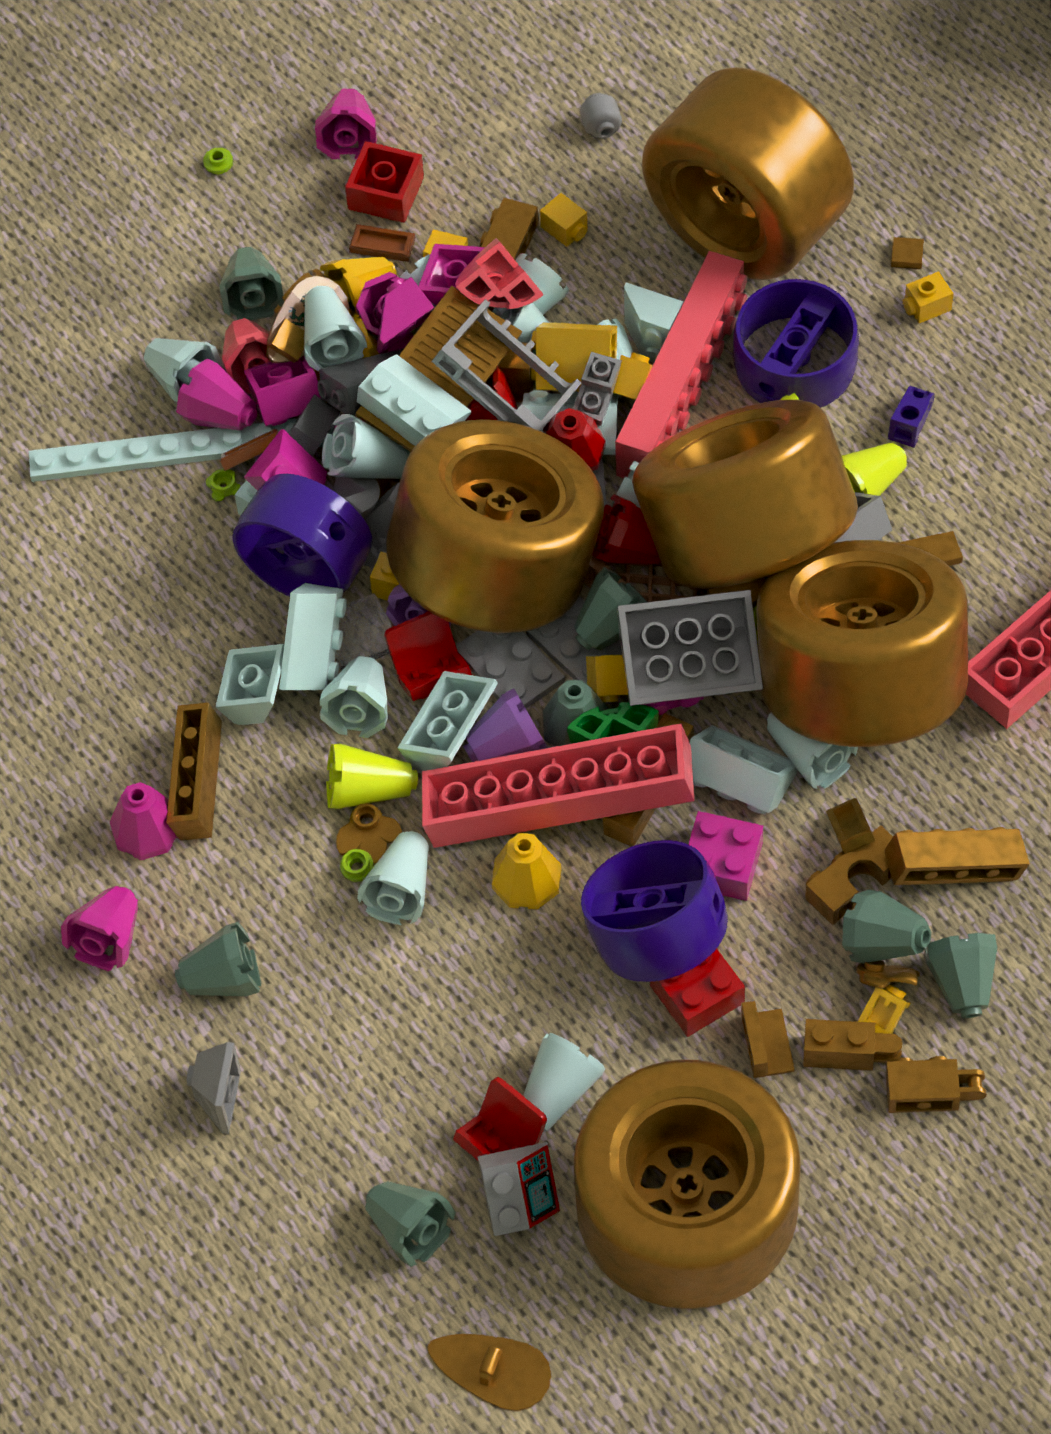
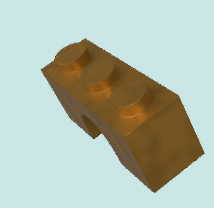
M882 825L872 832L875 841L845 854L841 851L834 857L830 866L823 871L818 870L814 872L806 882L805 899L832 926L844 917L847 909L853 910L857 904L851 902L854 895L859 893L849 882L852 877L859 874L870 875L882 886L892 879L884 850L893 836Z

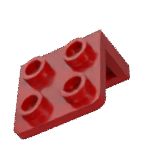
M429 611L393 626L384 633L398 681L412 701L427 698L444 671L472 675L468 663L457 651L449 622Z
M496 1077L489 1084L479 1114L457 1129L453 1140L478 1161V1156L538 1144L547 1123V1117L538 1107L533 1105L506 1081Z

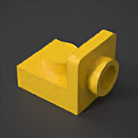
M891 984L883 989L875 988L858 1022L875 1023V1033L892 1034L905 1009L909 1008L911 1002L904 999L906 992Z

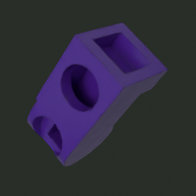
M910 385L890 419L888 439L914 448L932 408L935 394Z

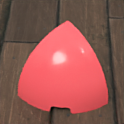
M497 238L488 244L466 266L455 284L456 288L473 302L481 305L486 299L490 303L489 307L515 309L523 307L544 295Z

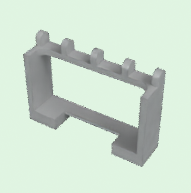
M485 299L431 362L498 420L521 424L541 431L582 382L578 379L572 383L563 380L554 372L559 366L556 361L548 367L530 351L535 345L532 340L524 346L506 330L511 325L508 319L500 325L488 314L487 309L490 303ZM476 320L563 394L542 420H539L522 404L516 410L468 368L473 361L454 345Z

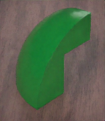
M621 702L617 708L600 711L599 707H595L584 712L567 727L568 737L572 744L654 729L658 724L659 710L643 704L630 706L629 702Z

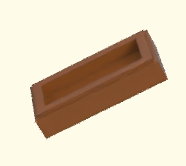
M356 224L349 252L409 262L416 239L415 233Z
M273 429L222 453L220 462L224 470L226 471L262 454L278 434V429Z

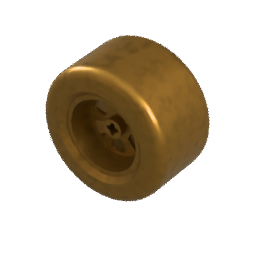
M726 68L715 71L707 76L652 133L644 146L642 154V171L648 192L660 214L675 233L704 258H706L709 251L744 261V275L755 280L774 279L791 271L846 211L853 196L854 174L849 156L839 136L826 118L806 98L790 86L765 73L747 68Z
M776 400L758 403L720 414L693 425L670 437L650 451L636 467L632 479L635 495L665 573L675 583L696 589H713L743 584L793 567L820 553L837 541L852 525L858 511L857 498L825 412L816 404L802 400Z
M468 420L449 424L435 430L420 440L406 460L387 534L386 548L390 568L400 586L415 602L448 622L465 628L492 633H516L540 628L555 621L570 610L582 591L604 517L602 489L591 468L575 451L544 432L521 424L499 420Z
M879 540L842 541L833 543L820 553L793 567L770 575L762 585L756 608L758 653L763 685L761 693L770 712L789 729L804 737L827 744L849 747L884 746L908 741L932 731L947 721L961 705L968 686V600L961 579L952 568L938 557L919 548L895 542Z
M673 1060L656 1063L641 1068L616 1082L596 1101L589 1111L578 1135L574 1152L577 1220L585 1246L599 1268L615 1284L633 1296L649 1303L677 1309H696L720 1305L734 1300L758 1286L772 1273L785 1255L792 1241L797 1223L801 1160L796 1135L788 1117L774 1097L756 1081L737 1070L713 1062ZM693 1152L692 1163L689 1167L675 1168L668 1155L674 1153ZM714 1158L720 1161L729 1173L716 1180H710L702 1170L708 1161ZM648 1168H654L666 1177L661 1188H644L641 1185L642 1178ZM713 1194H729L733 1197L731 1201L716 1211L708 1205ZM664 1202L672 1212L670 1215L651 1207V1205ZM691 1214H698V1215H700V1216H697V1217H685V1216L691 1215Z

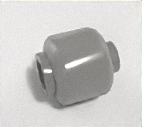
M595 93L588 96L581 105L580 116L585 131L589 136L603 139L609 138L620 128L622 117L617 102L612 96Z

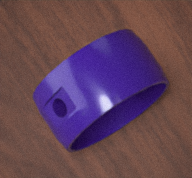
M803 279L774 282L753 293L739 311L733 335L734 366L742 387L759 403L780 400L786 395L790 396L795 393L799 400L814 403L822 408L835 401L845 392L852 381L857 367L859 331L855 314L844 297L824 284ZM791 318L762 362L760 363L753 358L744 346L746 340L757 329L770 322ZM827 327L834 330L843 339L848 349L836 362L815 372L796 374L800 367L805 366L810 361L811 351Z
M277 474L270 477L258 489L240 515L232 535L235 550L245 565L266 584L289 597L292 591L304 583L343 589L344 593L365 564L373 544L372 534L366 521L348 501L323 484L295 474Z
M651 841L632 846L617 853L595 870L588 879L581 896L584 921L598 954L613 973L632 981L651 982L665 980L691 970L706 960L717 949L727 930L728 917L724 897L711 867L696 848L679 841Z

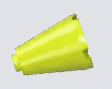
M886 443L842 455L853 490L859 493L880 496L907 466L905 451L894 443Z
M340 743L330 745L327 762L329 781H326L328 808L336 810L365 803L408 797L411 790L417 789L418 772L417 770H412L411 763Z

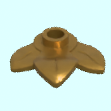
M369 803L360 804L352 811L350 822L339 829L336 842L337 850L340 855H345L346 852L352 849L364 850L370 854L375 865L387 850V843H392L402 833L401 826L395 819L383 816L376 806ZM365 817L373 820L368 824L361 823V820Z
M882 960L858 964L856 970L861 983L883 989L890 982L895 981L917 986L918 977L920 976V972L914 968L901 965L887 966Z

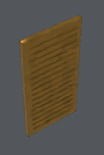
M451 286L399 356L464 406L468 407L474 398L431 362L442 347L480 306L468 299L456 287ZM487 309L488 314L500 325L505 322L504 319ZM477 320L454 345L473 361L468 368L485 383L510 351V348ZM512 324L506 329L517 340L522 335V331ZM363 406L356 412L355 416L374 427L411 452L415 447Z

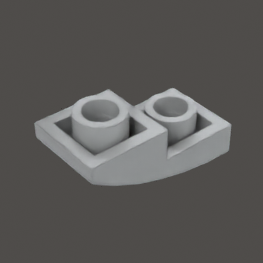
M591 352L573 409L590 416L597 425L602 426L618 378L621 360Z

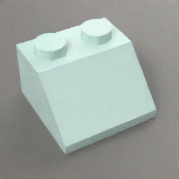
M626 282L624 285L625 324L640 355L649 357V361L654 363L684 301Z
M284 644L229 650L216 708L234 724L264 723L274 704L282 669Z

